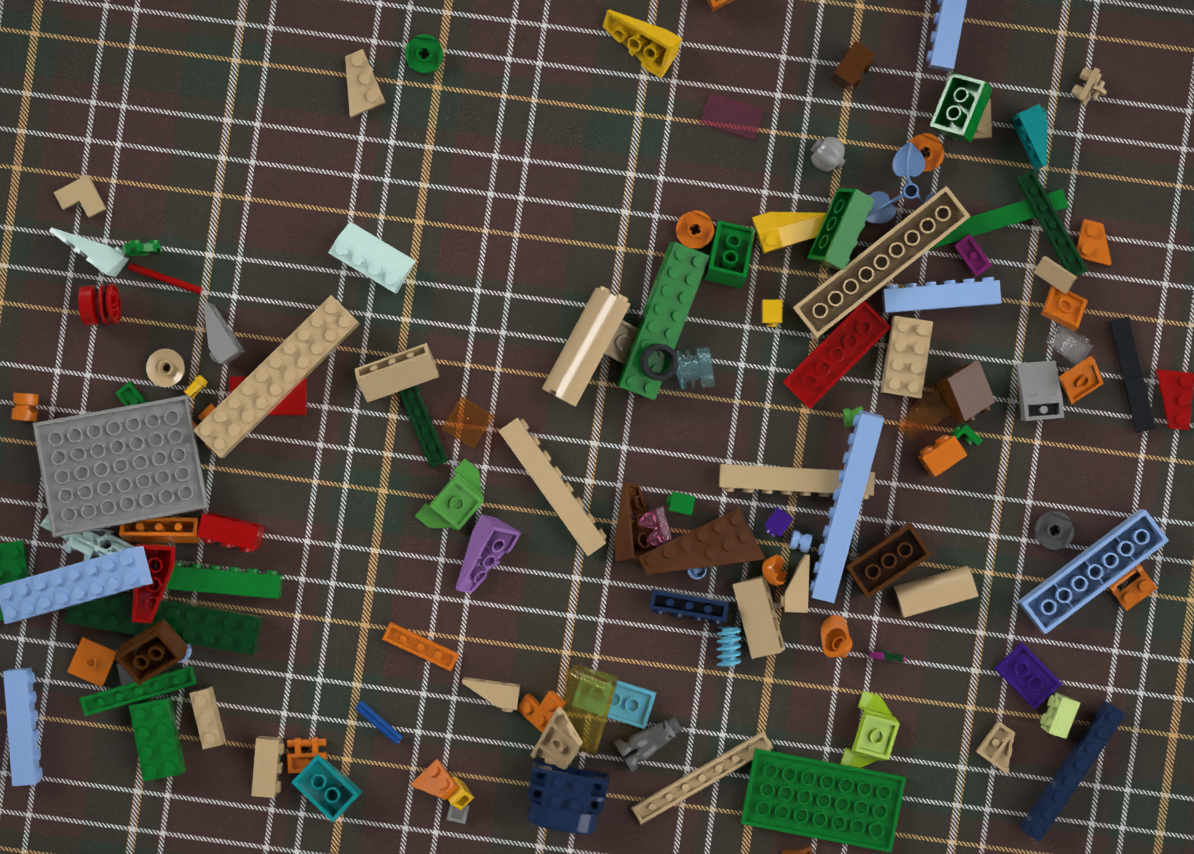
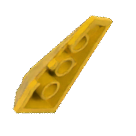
M607 10L602 26L618 43L622 42L629 49L628 53L631 56L635 55L642 62L641 66L645 70L659 78L664 76L673 62L682 41L681 37L667 29L612 10Z

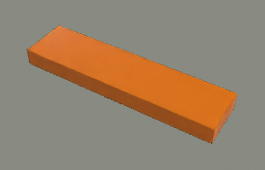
M393 622L389 623L382 640L449 671H452L460 654Z

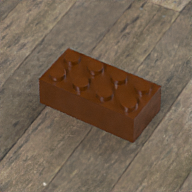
M907 522L847 562L844 566L864 596L870 598L932 556V554L911 523Z

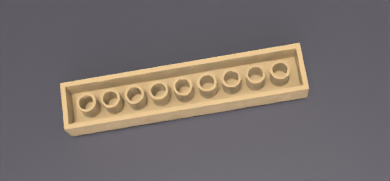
M947 186L850 261L844 270H839L792 307L812 334L818 338L971 216Z
M332 295L329 296L193 431L220 458H225L360 323Z

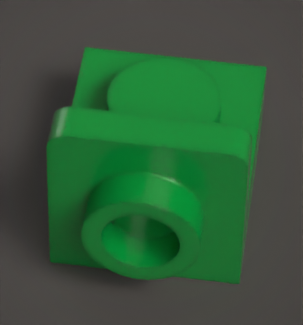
M959 424L952 431L953 436L957 440L962 434L965 435L963 439L970 446L972 444L978 446L983 441L967 424L962 426Z

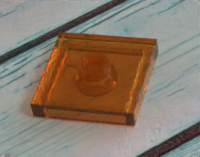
M461 396L442 429L475 449L494 415Z

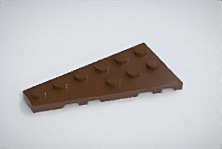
M740 508L639 556L637 559L645 574L653 575L696 568L701 569L736 563L764 561L766 558Z

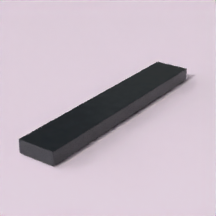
M1129 317L1109 321L1135 433L1156 429Z

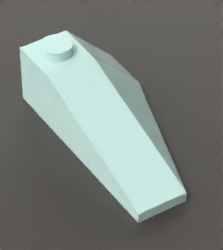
M52 227L49 230L64 243L73 246L74 251L87 258L88 262L106 275L116 277L129 260L125 254H122V249L118 246L113 248Z

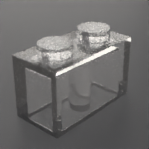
M1061 324L1057 325L1045 341V344L1075 366L1083 361L1093 348L1089 344L1090 340L1084 335L1079 336L1073 330Z

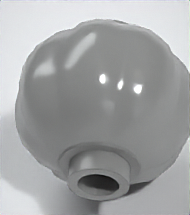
M826 137L824 140L819 138L810 149L813 152L811 155L812 163L821 171H831L835 168L839 170L846 161L843 159L845 154L844 145L835 137Z

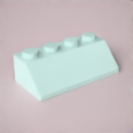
M352 222L340 233L328 252L396 294L416 263L412 258Z

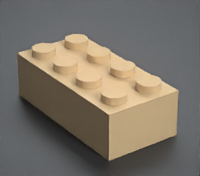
M900 316L892 317L880 393L922 398L933 327L932 321Z

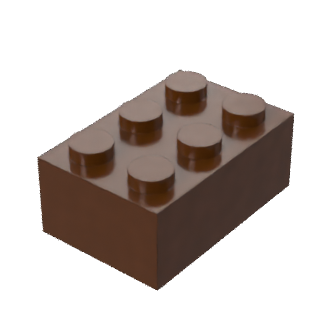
M163 619L120 645L114 658L134 681L140 685L181 661L188 646Z

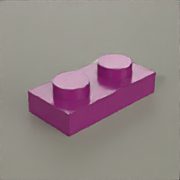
M970 234L954 244L976 277L992 266Z

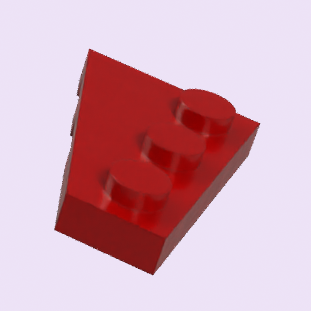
M1155 369L1168 429L1189 430L1194 373Z

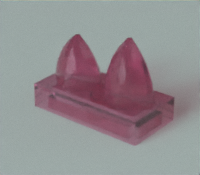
M663 507L650 509L649 512L641 517L638 525L646 528H655L646 540L649 544L662 546L672 541Z

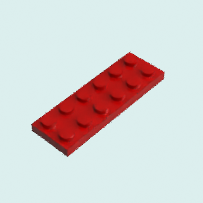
M863 301L782 383L811 409L891 326Z

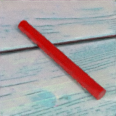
M133 263L129 264L128 270L199 295L202 294L203 287Z

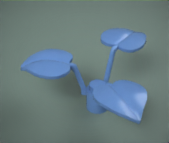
M912 142L905 144L898 150L892 163L894 173L899 177L906 176L908 184L902 188V194L890 200L885 192L877 191L869 195L874 198L873 208L867 215L866 221L871 223L890 221L896 214V208L892 203L903 197L908 200L916 197L921 204H924L936 194H928L925 201H923L919 195L918 186L910 180V176H919L925 168L924 157Z

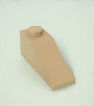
M809 554L803 555L784 590V596H780V607H783L784 612L808 613Z
M469 677L462 679L464 685L496 707L502 708V711L513 712V709L517 710L520 684Z

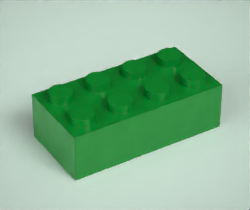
M837 188L807 258L825 268L844 270L849 263V256L852 250L857 245V238L865 226L866 217L873 208L874 198L857 189Z
M172 696L131 704L129 709L143 782L181 775L186 769Z

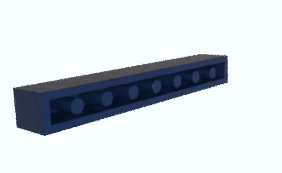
M1107 701L1103 702L1019 826L1026 834L1038 842L1042 840L1126 716L1124 712Z

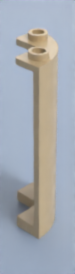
M603 286L595 288L542 387L543 390L575 407L630 306V303L627 302L628 298L621 294H618L616 297L610 294L611 290Z

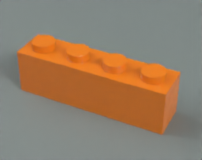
M155 518L120 525L119 536L125 542L200 543L201 537H197L200 521L198 518Z

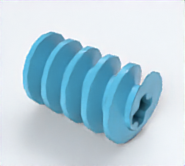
M733 626L717 627L722 629L721 632L717 633L718 636L722 637V639L717 640V643L722 644V647L717 648V651L722 652L721 655L717 656L718 659L722 660V662L717 663V666H736V664L741 663V659L736 658L741 655V652L735 650L741 647V644L736 642L741 639V636L736 635V633L741 632V629Z

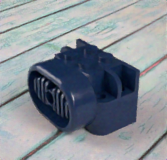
M534 759L528 789L530 804L527 820L533 825L546 829L579 835L593 834L596 829L598 814L604 808L609 785V774L572 766L564 770L554 764Z

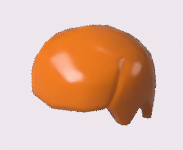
M778 554L765 560L762 565L764 578L774 586L782 585L787 574L781 570L785 562Z

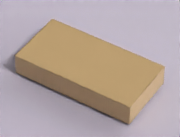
M1047 256L1041 259L1033 272L1064 294L1069 291L1077 278Z

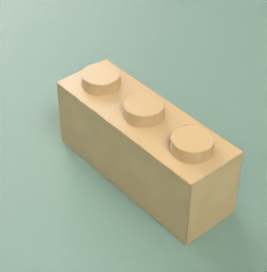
M213 686L189 693L203 749L225 743L226 739Z
M258 736L256 738L251 796L275 798L281 792L282 783L279 781V774H282L283 762H280V758L284 754L285 748L281 737Z

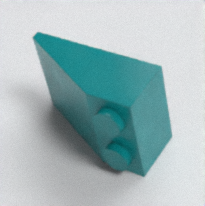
M1040 104L1018 113L1011 119L1035 171L1047 165L1048 121L1046 118L1048 115L1045 108L1041 107Z
M319 754L291 782L332 823L363 792L346 775Z

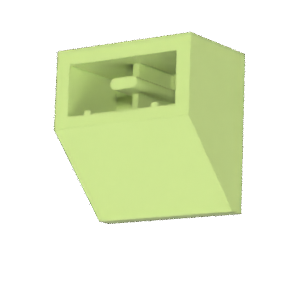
M1055 692L1048 700L1047 706L1049 708L1047 713L1042 715L1040 724H1042L1041 728L1046 732L1066 739L1080 702Z

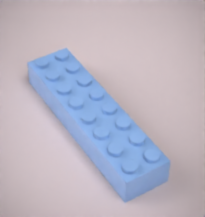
M1139 509L1017 602L1039 631L1046 634L1169 540L1149 513L1144 509Z
M144 547L128 548L0 585V607L4 623L18 622L153 584Z

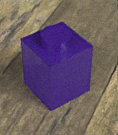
M776 507L763 525L767 528L765 532L774 538L776 535L781 537L794 518Z

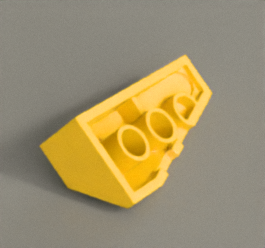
M768 212L752 217L763 254L816 238L827 213Z

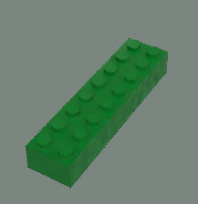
M669 242L615 386L652 400L656 399L662 381L653 380L645 376L640 367L641 354L648 346L656 343L668 345L673 350L675 349L710 258L709 255L677 242ZM663 351L653 352L648 359L649 368L658 374L664 373L670 362L669 356Z

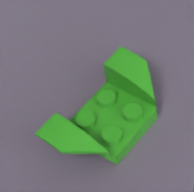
M465 458L454 470L456 475L430 505L425 503L415 515L428 528L460 530L484 502L479 470Z

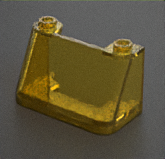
M574 663L572 669L568 668L565 679L569 681L563 699L566 703L562 709L583 742L579 750L596 756L616 689L618 676Z

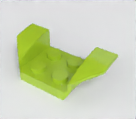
M862 691L858 708L864 710L853 747L852 749L845 747L840 763L860 768L878 760H889L900 725L899 721L889 711L881 696Z

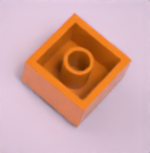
M942 435L935 440L937 444L930 447L928 445L919 451L920 455L917 458L929 476H938L967 456V453L955 436Z

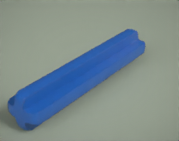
M363 701L357 704L355 710L394 744L397 745L402 740L403 736Z

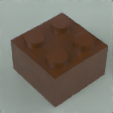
M856 40L830 79L847 91H850L852 87L856 89L864 77L861 73H867L875 60L872 57L875 53Z

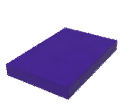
M1020 642L994 667L1004 680L1034 710L1062 685L1057 677L1023 642Z

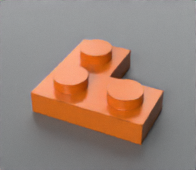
M553 690L548 691L541 703L531 694H526L517 710L543 733L554 712L559 707L563 708L566 702Z

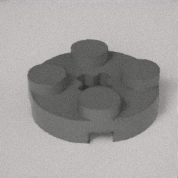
M1057 511L1045 512L1035 523L1034 535L1043 547L1057 550L1067 546L1072 541L1074 526H1072L1070 518L1064 513ZM1054 525H1056L1057 530H1059V533H1055L1052 536L1051 531H1049L1050 527H1054Z

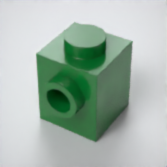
M672 491V495L668 494L666 506H669V511L692 516L696 496Z

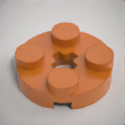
M923 133L909 141L919 151L924 150V148L928 149L927 152L930 155L924 158L925 168L923 172H931L942 163L945 152L938 137L929 133Z
M702 211L687 212L677 222V238L684 246L691 249H701L709 244L713 238V222ZM698 225L700 233L692 235V231L689 230L690 227Z

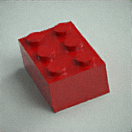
M208 512L202 514L197 537H201L203 542H221L220 546L228 548L238 546L240 551L251 552L260 548L265 525Z

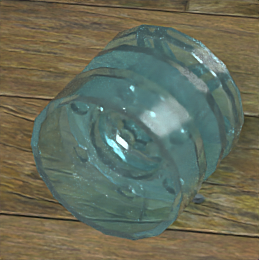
M709 347L697 348L696 357L692 358L690 351L686 350L687 359H683L681 351H676L679 361L676 374L682 391L687 390L686 382L690 381L691 389H695V380H699L702 388L715 386Z

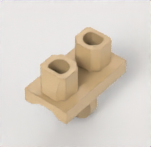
M1083 68L1079 78L1087 82L1085 87L1076 84L1071 91L1072 96L1078 99L1081 105L1086 106L1090 97L1097 100L1099 95L1105 96L1107 92L1103 89L1105 82L1100 80L1102 75L1099 73L1100 69L1094 68V70Z

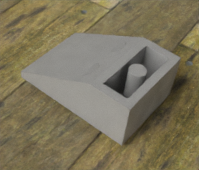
M1056 361L1017 363L1021 421L1064 418L1063 398Z

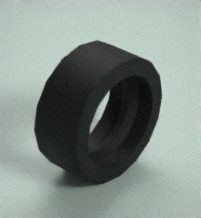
M652 344L644 349L641 354V370L650 379L658 381L667 380L678 369L679 361L677 354L668 345ZM655 351H663L669 356L670 366L664 373H654L649 368L648 359Z

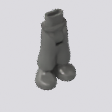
M674 717L669 721L664 720V722L662 721L632 735L627 742L617 739L614 743L622 757H624L631 772L637 770V763L639 761H645L650 758L657 750L675 738V734L682 731V728ZM637 749L634 754L627 755L632 750Z

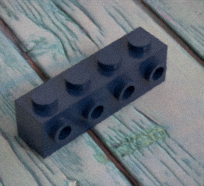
M652 588L649 609H653L652 612L657 614L670 612L671 616L675 617L688 615L693 620L701 621L702 618H706L711 623L720 624L721 621L726 622L729 602Z

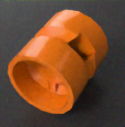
M13 392V404H15V407L12 408L11 419L37 421L38 411L35 409V406L38 405L39 394Z

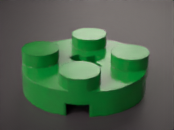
M418 35L409 41L405 48V59L409 67L417 73L429 74L435 72L443 62V49L437 39L431 35ZM423 49H426L427 53L430 54L426 59H422V56L419 55L420 52H423Z
M130 240L122 246L123 255L149 256L150 252H154V255L162 253V246L159 240H150L148 243H141V240Z

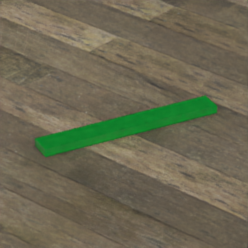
M1063 189L1047 194L1056 211L1068 208ZM1026 200L969 217L930 249L960 241L968 234L973 237L1035 218V215Z

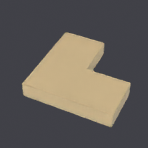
M89 175L54 192L63 210L79 202L89 218L106 210Z

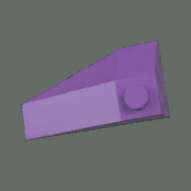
M482 514L473 529L456 590L472 593L487 577V572L493 565L496 567L500 563L499 559L504 553H509L513 549L521 532L498 518Z

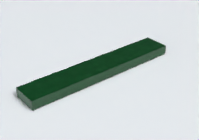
M1032 169L1017 177L1015 180L1062 267L1076 277L1087 272V267L1034 170Z
M415 385L399 391L430 468L448 462L449 460L418 386Z

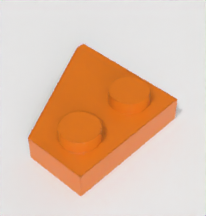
M1084 219L1076 245L1079 255L1083 260L1111 266L1112 262L1104 224Z
M438 759L410 784L415 789L422 790L443 800H446L459 788Z

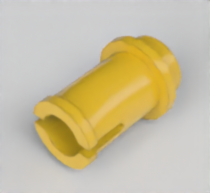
M201 375L195 376V380L183 391L192 400L203 387H207L206 384L208 382Z

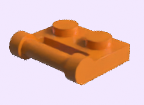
M1139 563L1111 584L1108 589L1123 609L1128 611L1156 590L1157 587ZM1136 572L1139 574L1136 579L1118 591L1117 587Z

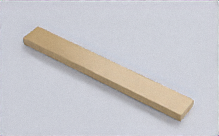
M765 732L758 733L632 806L631 808L640 824L645 823L752 761L755 747L767 750L773 749Z

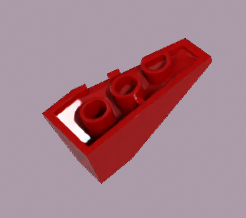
M140 543L136 547H144L153 584L134 589L132 622L152 623L175 567L176 547L163 544Z

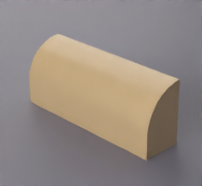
M427 343L355 368L356 380L367 403L439 377L435 361Z
M967 565L893 586L901 616L904 618L978 597L972 574Z
M764 576L733 584L751 658L773 655L784 651L785 646L769 584Z

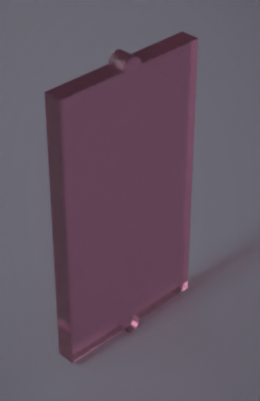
M710 92L707 104L703 107L704 113L700 123L754 140L757 129L761 126L760 120L764 110Z

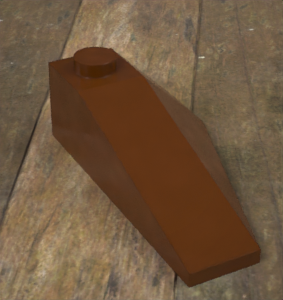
M624 482L622 485L614 541L616 562H639L637 559L639 556L658 548L656 535H652L650 528L652 524L651 519H647L644 510L646 504L638 483Z

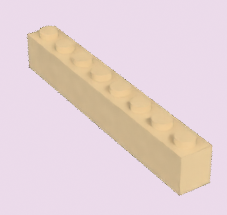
M516 418L499 430V433L586 555H591L607 543L605 540L607 535L601 528L599 530L594 525L596 520L590 512L586 514L583 509L585 505L579 497L575 498L571 493L574 489L568 481L564 483L561 479L562 472L557 465L553 467L549 462L552 458L546 450L542 452L538 445L541 443L537 437L529 434L527 431L529 426L525 420Z
M720 464L719 487H723V491L734 492V488H742V492L753 493L754 489H761V493L773 494V490H780V494L792 495V491H799V495L811 496V492H818L819 496L830 497V493H834V490L839 488L838 475L840 470ZM875 472L869 473L863 499H869V495L874 496Z

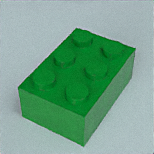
M951 72L929 126L938 134L971 143L993 89L986 81Z

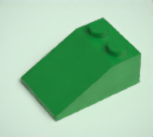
M718 220L705 280L742 289L747 278L755 229Z

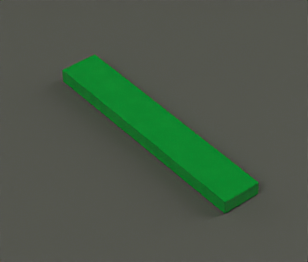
M191 665L154 676L140 685L132 682L80 697L79 700L85 717L198 683L193 666Z

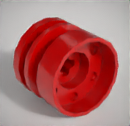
M102 284L99 292L95 285L80 287L78 305L84 326L99 325L101 318L104 324H110V322L112 324H119L122 305L116 284H109L108 286Z

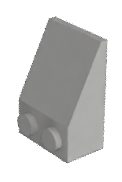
M206 302L204 304L208 347L211 351L209 355L215 363L227 365L244 354L245 350L216 306Z

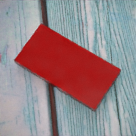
M229 376V395L247 377ZM307 377L268 415H307Z

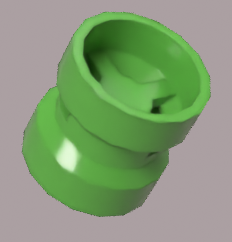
M862 406L856 407L853 410L849 408L842 409L845 428L853 426L854 416L859 414V410L863 411Z

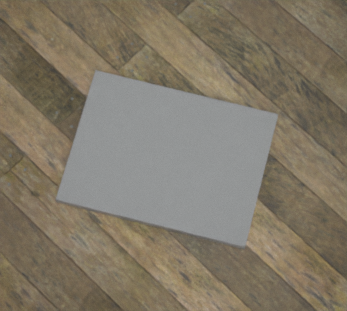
M188 395L32 423L53 538L209 508L196 436L193 431L194 425Z

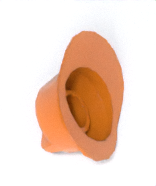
M831 615L826 618L821 627L824 654L830 658H847L853 642L849 635L846 620L839 615Z

